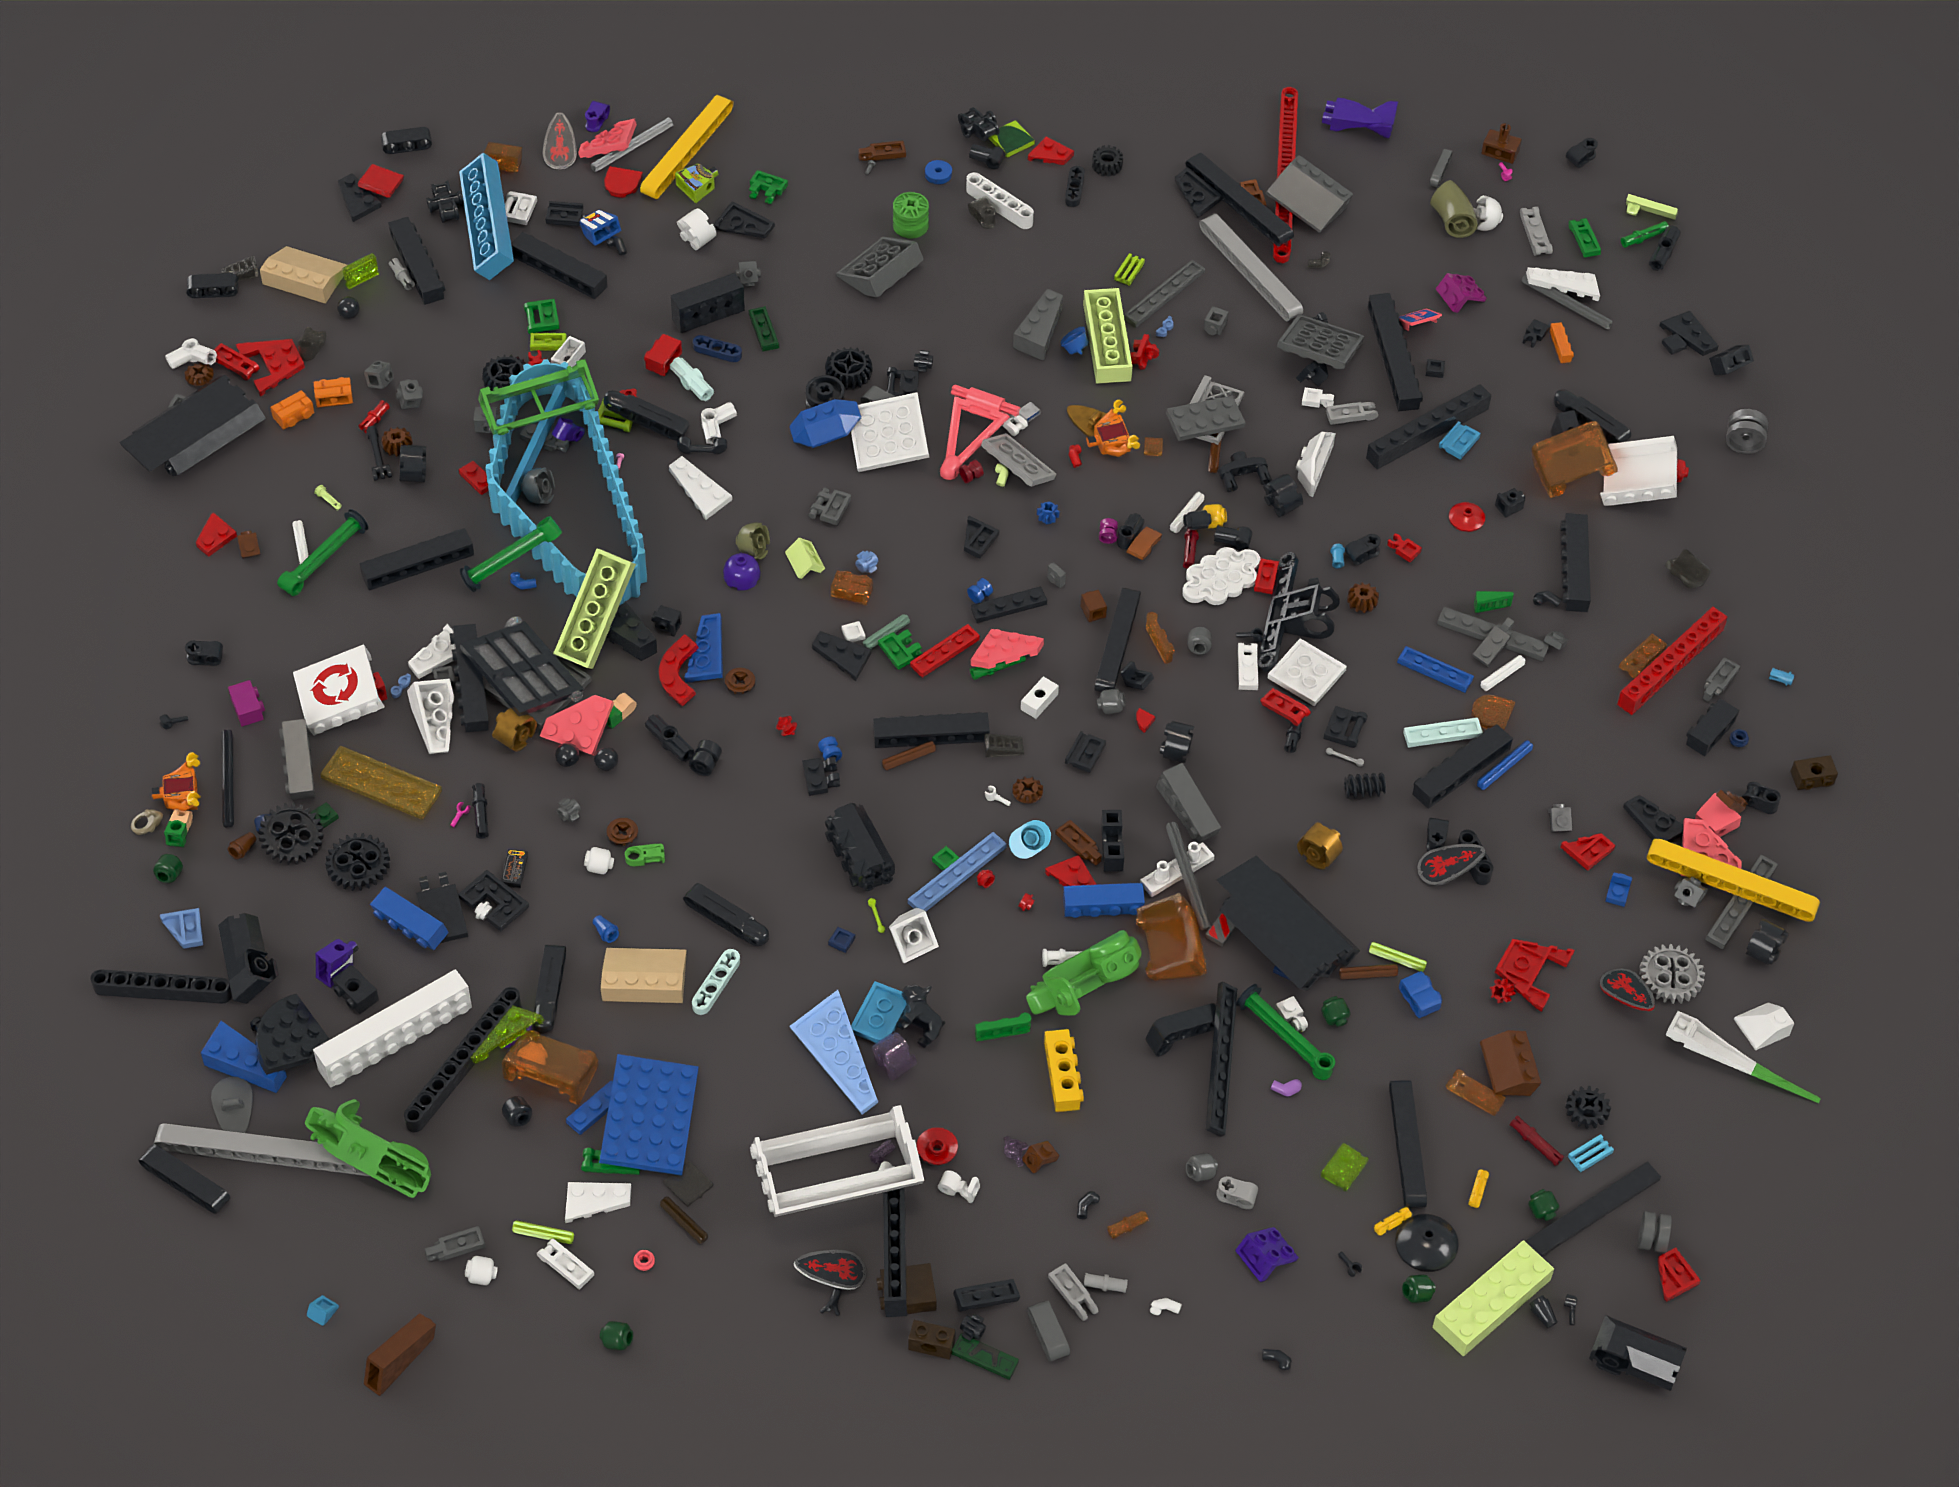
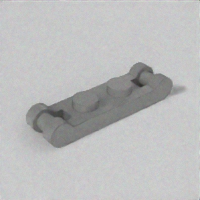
M1538 206L1532 207V209L1521 208L1520 216L1534 256L1541 253L1552 254V244L1548 240Z

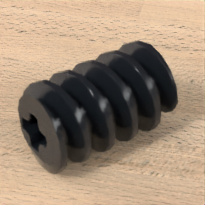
M1381 772L1378 774V777L1375 773H1372L1370 777L1367 773L1363 774V777L1360 774H1356L1355 779L1352 774H1349L1344 779L1346 798L1349 799L1350 793H1353L1354 798H1357L1358 793L1361 794L1362 798L1365 797L1366 792H1368L1370 798H1372L1373 792H1376L1377 797H1380L1382 791L1385 794L1386 783L1384 774Z

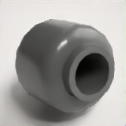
M1204 627L1193 628L1188 634L1187 644L1189 650L1198 655L1207 653L1212 646L1210 631Z
M1119 689L1103 690L1100 698H1097L1098 708L1102 709L1104 714L1122 712L1123 707H1126L1124 692H1120Z
M1209 1153L1193 1155L1186 1163V1173L1195 1182L1213 1179L1218 1170L1217 1161Z

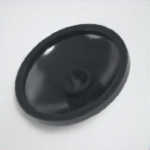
M1417 1214L1409 1217L1399 1226L1395 1238L1396 1249L1401 1259L1410 1267L1424 1272H1434L1446 1268L1455 1259L1459 1247L1458 1237L1454 1228L1446 1220L1432 1214Z

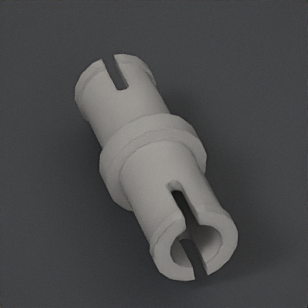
M398 258L392 259L394 265L390 261L389 266L394 271L396 279L401 281L405 290L412 289L409 284L414 287L415 283L408 275V270L401 265Z
M1085 1273L1083 1286L1100 1288L1105 1292L1112 1290L1126 1293L1128 1280L1111 1278L1106 1274L1099 1276Z

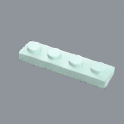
M1478 718L1406 727L1403 731L1408 747L1473 739L1483 734Z

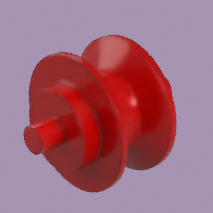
M791 716L779 717L776 729L782 730V736L794 735L797 723L791 722Z

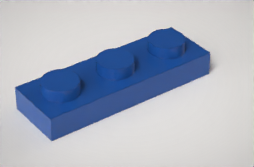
M612 1081L608 1082L566 1118V1123L579 1135L583 1134L608 1112Z

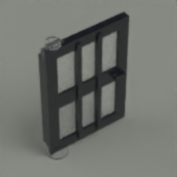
M519 616L508 620L503 629L460 644L462 652L519 717L570 698L574 702L582 698L584 688Z

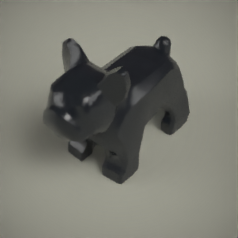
M916 984L907 985L901 993L906 1001L904 1015L897 1021L896 1025L901 1030H904L910 1024L923 1028V1037L917 1043L925 1048L938 1037L941 1027L945 1025V1021H942L941 1017L927 1004L926 998L932 988L931 985L924 988Z

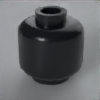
M514 1096L503 1104L502 1114L510 1125L520 1127L530 1121L532 1108L523 1097Z

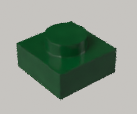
M327 802L310 812L311 814L316 813L315 819L321 820L319 825L323 826V829L339 819L338 814Z

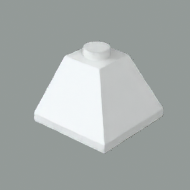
M915 908L900 915L889 926L903 963L939 947L925 910Z
M1771 1003L1763 1004L1734 1017L1735 1022L1755 1050L1790 1036L1794 1025L1793 1020L1783 1007Z

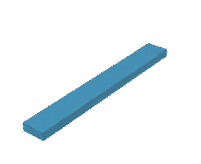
M557 385L544 412L561 408L566 397L563 386ZM556 417L539 421L506 491V494L515 503L522 491L521 483L528 471L532 470Z

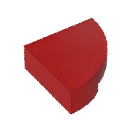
M1141 708L1138 709L1136 714L1139 729L1145 733L1155 721L1154 715Z

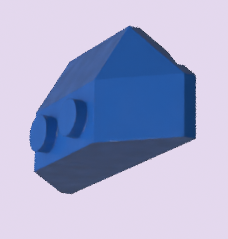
M834 399L801 411L789 427L794 443L815 448L847 436L862 417L856 401Z

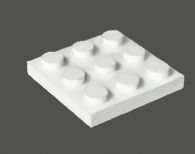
M1300 638L1268 673V679L1315 706L1343 675L1347 666Z

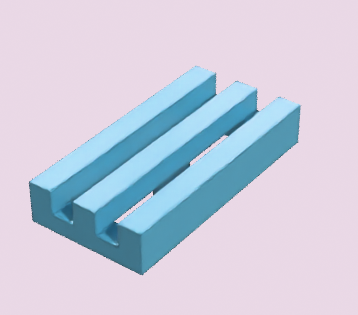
M1600 1134L1569 1153L1568 1158L1582 1172L1612 1154L1614 1149L1612 1146H1608L1609 1143L1604 1141L1603 1136ZM1604 1148L1603 1152L1586 1161L1582 1165L1580 1164V1162H1582L1586 1158H1589L1590 1156Z

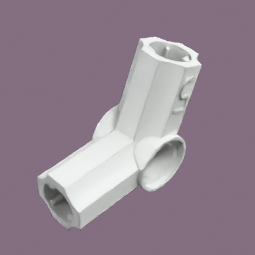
M191 338L184 341L181 348L165 355L173 370L189 361H199L212 365L216 362L217 353L215 350L200 345L196 339Z
M731 402L715 409L707 408L702 411L701 420L706 444L713 445L714 439L721 438L719 424L737 416V412Z

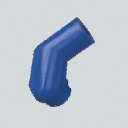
M519 572L511 573L510 582L517 588H537L535 578L524 580L520 577Z

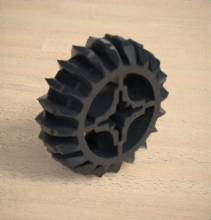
M843 347L842 350L837 349L836 353L831 352L825 364V374L839 379L846 390L848 387H852L854 390L855 386L861 388L862 384H866L867 380H870L873 372L872 361L869 355H865L864 351L859 352L858 348L855 350L852 347L849 349Z
M504 354L503 357L497 355L496 359L491 358L490 363L487 362L483 368L482 380L485 388L489 387L493 391L494 387L499 389L509 386V377L511 375H518L524 370V359L520 360L519 356L514 358L512 354L509 357H506Z

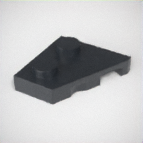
M968 516L964 551L980 559L999 536V530Z

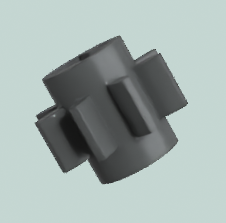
M564 798L558 802L560 807L556 811L563 821L573 822L580 817L577 813L581 811V808L575 799Z

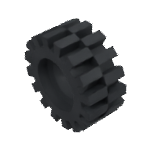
M1103 145L1102 149L1098 147L1094 151L1092 168L1094 171H1097V174L1102 173V176L1107 174V177H1110L1111 174L1114 176L1116 172L1119 173L1122 170L1123 153L1120 152L1119 148L1116 150V147L1113 146L1111 148V145L1105 148V145Z

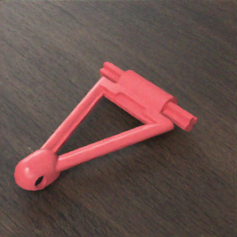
M953 385L951 394L958 397H954L946 457L940 468V476L946 480L955 479L959 474V467L981 446L982 441L990 438L1010 418L1007 414L1017 417L1020 407L1005 402V398L973 387L967 389ZM961 409L993 420L959 456L955 455Z

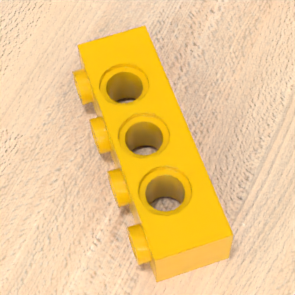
M1069 1029L1045 1031L1044 1045L1055 1112L1080 1110V1102L1084 1101L1083 1090L1079 1089L1078 1084H1081L1080 1072H1076L1075 1066H1078L1077 1054H1073L1072 1049H1075L1074 1037H1070Z

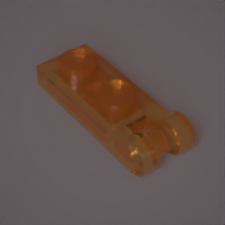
M1149 612L1146 617V630L1164 663H1170L1175 652L1172 643L1168 642L1165 630L1160 628L1157 622L1158 615L1155 612Z
M1652 633L1620 663L1619 668L1623 671H1628L1631 677L1636 678L1650 662L1666 649L1667 644Z
M1460 1069L1454 1072L1453 1079H1450L1446 1084V1088L1449 1091L1494 1116L1498 1113L1506 1099L1502 1095H1495L1494 1090L1470 1078ZM1459 1083H1462V1084H1464L1465 1086H1464V1087H1461V1086H1459Z

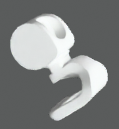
M945 1171L938 1184V1189L941 1192L954 1196L956 1192H960V1195L969 1203L974 1201L980 1188L977 1177H973L969 1186H967L966 1181H961V1177L953 1171Z

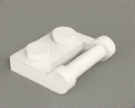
M508 192L505 202L507 222L527 225L537 203V196ZM517 201L512 213H509L513 202Z

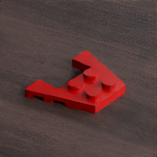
M292 339L236 344L238 353L247 358L260 354L270 374L269 376L254 380V385L260 396L266 394V390L278 386V382L284 378L289 379L305 368L304 362Z
M1512 939L1497 965L1495 973L1502 979L1508 978L1509 983L1515 984L1514 989L1542 1012L1550 998V994L1532 986L1547 959L1567 967L1575 950L1569 948L1567 950L1557 949V946L1551 945L1550 947L1539 946L1538 943Z

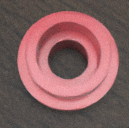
M641 1250L634 1256L633 1261L638 1270L647 1271L654 1266L655 1258L648 1250ZM642 1260L648 1261L646 1263H641Z

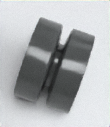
M1643 1212L1638 1237L1639 1249L1650 1250L1653 1243L1655 1252L1666 1253L1671 1231V1215L1660 1213L1656 1222L1655 1212Z

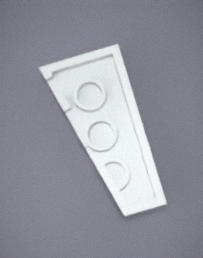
M1527 268L1528 284L1548 289L1556 287L1560 292L1567 293V291L1576 292L1577 296L1584 297L1587 295L1593 297L1592 300L1599 301L1600 293L1595 274Z
M683 456L669 465V471L679 485L685 489V493L693 500L694 505L701 511L705 520L732 501L731 494Z

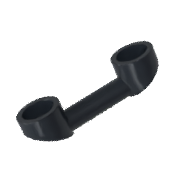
M688 437L677 439V448L685 454L690 452L721 454L727 449L728 444L724 438L714 439L713 445H691V439Z

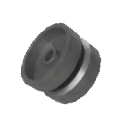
M1740 409L1730 415L1726 435L1727 445L1732 450L1743 454H1753L1761 451L1765 447L1767 439L1768 420L1766 416L1752 409Z

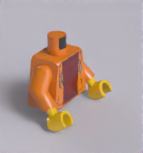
M1116 400L1114 402L1115 409H1111L1095 425L1094 435L1086 437L1088 447L1098 445L1101 454L1121 457L1130 452L1132 447L1134 449L1140 447V443L1137 442L1139 438L1136 435L1129 436L1121 414L1118 415V412L1123 413L1126 411L1125 405L1119 408L1123 401Z
M193 752L189 753L186 757V762L170 774L164 775L163 787L152 788V798H163L165 807L173 811L175 809L180 811L198 810V799L201 796L197 793V777L193 766L198 767L200 765V761L197 760L198 755Z

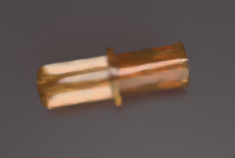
M1140 1211L1128 1218L1126 1216L1123 1217V1220L1108 1226L1107 1230L1111 1238L1114 1239L1128 1231L1132 1232L1133 1228L1147 1222L1149 1219L1145 1211Z

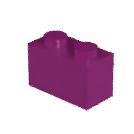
M250 680L228 687L241 727L264 720L262 712L265 711L262 700L258 701L257 698L260 696L257 687H252Z

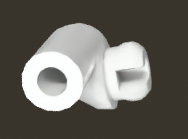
M1168 1298L1154 1300L1151 1303L1150 1312L1154 1315H1160L1162 1309H1167L1179 1314L1182 1304Z

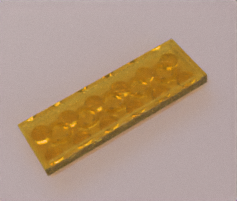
M343 746L337 749L320 774L324 780L422 820L442 792V787Z

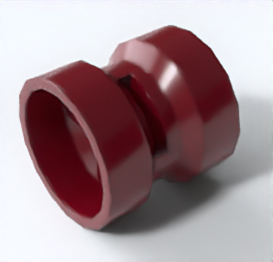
M977 460L971 461L969 465L959 467V474L965 483H970L974 478H980L984 475L983 468Z

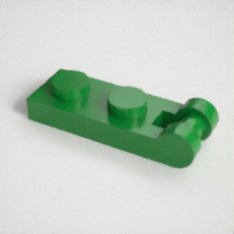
M1587 218L1580 219V221L1570 220L1568 223L1569 229L1573 232L1584 258L1600 255L1601 248Z
M1024 1012L1015 1018H1002L997 1021H983L975 1024L976 1042L1028 1033L1031 1029V1015Z
M583 1149L584 1161L581 1164V1170L584 1172L640 1174V1169L599 1163L601 1150ZM592 1159L598 1160V1163H593Z

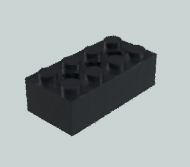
M735 273L670 295L672 320L680 333L745 311L744 286Z

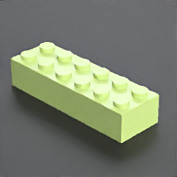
M1119 288L1084 290L1083 306L1096 383L1131 381L1132 362Z
M596 549L554 654L586 668H594L636 566L635 563L602 549Z
M1523 1240L1435 1316L1432 1328L1462 1356H1465L1551 1280L1554 1268Z

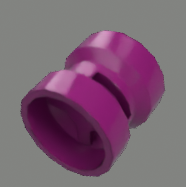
M1112 518L1101 520L1099 540L1106 544L1116 542L1118 522Z

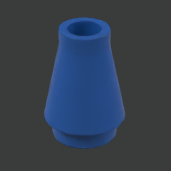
M601 915L593 919L592 923L603 941L611 943L618 938L619 931L616 925Z

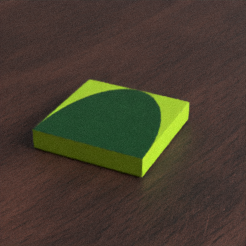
M1016 120L1000 127L998 135L989 137V140L996 147H1000L1005 151L1007 158L1035 144V140Z

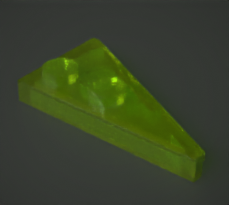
M512 1006L471 1056L473 1063L477 1064L479 1061H483L489 1057L488 1052L498 1046L502 1049L517 1037L527 1033L526 1028L536 1022L539 1024L543 1023L542 1015Z

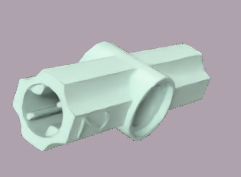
M677 357L670 364V369L680 378L683 387L686 390L691 389L701 401L709 400L714 394V390L704 380L699 369H693L683 358Z

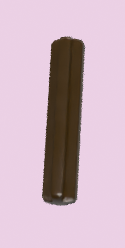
M666 1196L660 1201V1206L698 1243L702 1244L708 1239V1234L672 1199Z

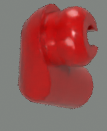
M1078 444L1069 447V458L1074 468L1082 465L1078 455L1082 449Z

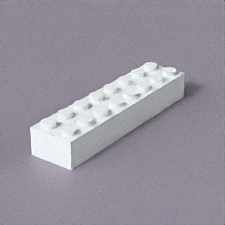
M455 969L313 1049L318 1071L331 1088L343 1083L345 1079L352 1075L359 1074L366 1067L378 1063L389 1054L396 1053L403 1046L412 1044L417 1038L431 1033L440 1025L447 1024L454 1017L464 1014L472 1008L468 985Z

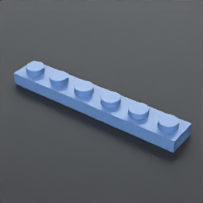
M992 832L908 898V904L914 909L929 910L1006 849L1007 843Z

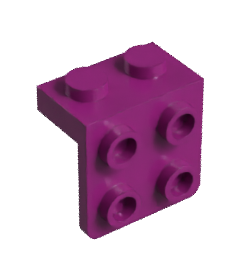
M1447 273L1436 287L1440 296L1451 310L1456 313L1460 311L1467 300L1485 302L1487 299L1484 291L1475 284V280L1469 275L1463 276Z

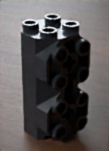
M849 803L838 807L834 811L835 815L833 817L830 815L825 821L828 830L825 832L828 842H832L836 857L842 856L844 861H841L844 872H848L852 887L858 886L862 887L865 891H870L882 884H889L893 880L892 876L895 874V864L863 805L859 804L858 807L855 803Z

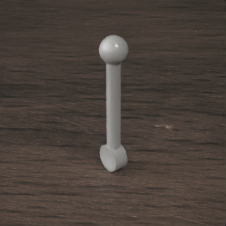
M1330 747L1326 749L1328 755L1333 754L1356 763L1358 767L1364 765L1363 759L1351 758L1333 751Z

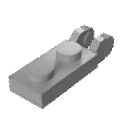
M1357 402L1326 407L1330 425L1361 420L1370 421L1378 417V412L1374 410L1376 408L1374 402Z
M1066 1263L1048 1274L1050 1281L1082 1321L1086 1320L1088 1316L1080 1304L1085 1302L1087 1308L1093 1314L1098 1312V1307L1090 1298L1089 1292Z

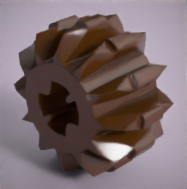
M398 426L396 429L390 428L389 431H384V436L381 439L385 452H388L389 456L395 454L397 457L400 454L401 445L413 444L409 431H406L405 427L399 429Z
M1363 582L1360 585L1355 583L1353 588H1350L1348 591L1347 601L1350 603V608H1356V613L1359 610L1363 613L1366 610L1371 612L1373 608H1376L1379 600V593L1376 592V587H1371L1370 583L1364 585Z

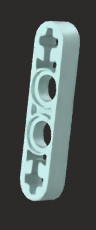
M728 949L723 952L692 999V1009L696 1014L704 1015L711 1009L740 964V954L738 951ZM734 957L735 960H731L728 964V959ZM718 971H724L727 973L726 976L723 978H719L716 976V973ZM709 986H714L717 988V990L713 993H709L706 991V988ZM704 1000L705 1006L701 1005L698 1007V1004H701Z

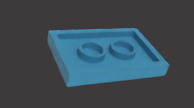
M874 981L851 1024L854 1035L887 1047L897 1028L896 1023L902 1018L906 1007V1001L901 994L902 991Z

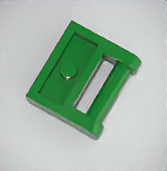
M555 299L533 301L524 304V311L527 313L529 325L527 327L528 334L560 329ZM534 310L539 311L541 323L535 324Z

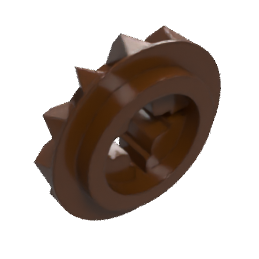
M202 362L198 365L194 363L193 366H188V370L185 371L186 381L194 386L205 385L214 377L213 368L209 364L204 365Z
M735 668L727 673L725 685L729 691L732 690L735 694L737 692L744 694L745 691H751V688L755 686V676L746 668ZM737 680H739V681H742V680H743V681H744V684H742V683H738V684H737Z
M1024 776L1023 779H1017L1016 783L1013 784L1012 792L1018 801L1030 804L1037 802L1042 797L1043 786L1040 784V780H1035L1033 776L1031 778ZM1025 787H1027V788H1030V787H1031V791H1029V790L1024 791V788H1025Z
M618 818L613 820L607 827V836L616 845L623 844L625 846L626 843H632L637 838L638 827L631 819ZM619 830L626 831V835L619 834Z

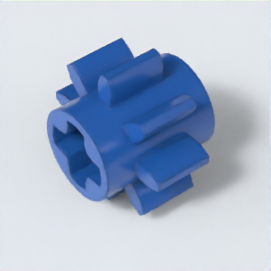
M1050 501L1041 503V508H1037L1039 521L1045 524L1055 523L1056 518H1059L1060 511L1057 510L1058 505H1054Z

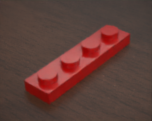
M967 624L912 660L910 667L923 678L979 641L980 635Z

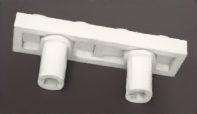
M1197 842L1190 843L1186 852L1193 872L1212 862L1215 857L1203 842L1199 845ZM1175 858L1169 863L1159 861L1157 863V870L1140 879V883H1143V888L1151 897L1183 879L1177 859Z

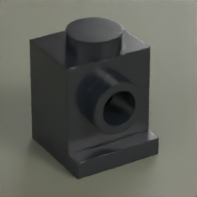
M1515 488L1502 494L1498 493L1495 506L1506 518L1524 508L1525 495L1522 491H1517Z
M660 605L659 609L654 611L651 621L655 622L656 628L671 632V636L674 637L682 624L681 611Z

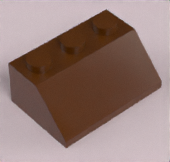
M1507 1030L1480 1041L1494 1094L1531 1096L1540 1086L1541 1080L1526 1031Z

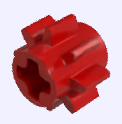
M1508 978L1502 981L1500 979L1495 980L1496 985L1490 987L1492 990L1491 998L1498 999V1003L1510 1002V996L1516 995L1514 992L1515 984L1509 983Z

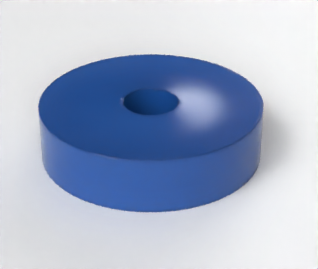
M934 160L925 167V178L930 183L944 184L952 177V167L945 161Z

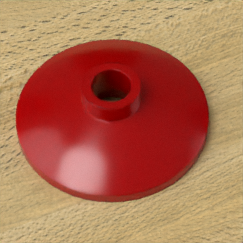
M1462 502L1450 509L1449 521L1458 530L1472 532L1484 525L1485 514L1479 506L1469 502Z
M939 1127L930 1128L919 1136L917 1151L925 1162L933 1165H942L950 1162L955 1157L958 1151V1142L954 1134L949 1130Z

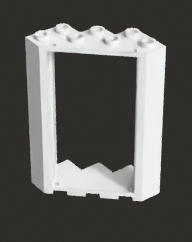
M901 1105L893 1107L890 1113L760 1141L759 1137H756L750 1147L752 1159L757 1161L758 1177L761 1176L763 1180L761 1182L764 1195L767 1194L769 1198L767 1200L769 1211L773 1212L775 1217L924 1182L916 1143L911 1138L908 1122L905 1123ZM896 1137L906 1165L778 1194L775 1193L772 1175L768 1171L769 1165Z

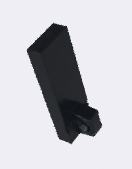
M1014 1279L958 1288L953 1292L959 1311L1017 1302L1020 1299Z

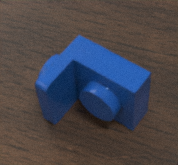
M1613 873L1605 902L1624 907L1632 877L1621 873Z

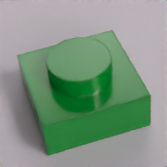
M945 846L932 857V862L944 871L960 857Z

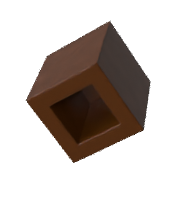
M1099 589L1081 594L1080 606L1088 622L1106 618L1107 605Z

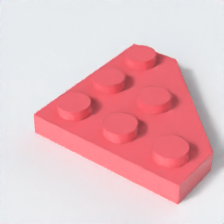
M635 118L620 121L614 124V128L609 132L604 130L595 136L596 139H593L590 143L588 141L582 143L578 151L580 158H591L597 154L605 155L611 151L626 150L629 147L637 125Z
M991 629L971 658V666L990 669L996 667V664L1005 661L1008 664L1020 660V657L1029 654L1030 657L1038 655L1044 645V638Z
M597 695L589 697L548 717L540 737L559 744H574L579 751L594 756L614 702Z
M1684 819L1682 847L1741 869L1742 861L1709 828L1705 820Z

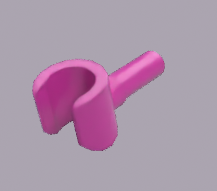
M1500 162L1499 166L1503 170L1501 178L1506 182L1512 179V169H1507Z
M464 802L457 804L458 812L450 826L455 827L463 814L469 813L470 805H467L466 809L462 811L461 807Z

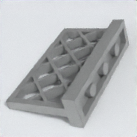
M1204 375L1190 404L1236 395L1238 397L1235 399V402L1239 406L1244 396V391L1211 382V377ZM1216 389L1221 393L1213 395L1211 391ZM1225 432L1218 433L1217 438L1209 435L1196 438L1218 445Z

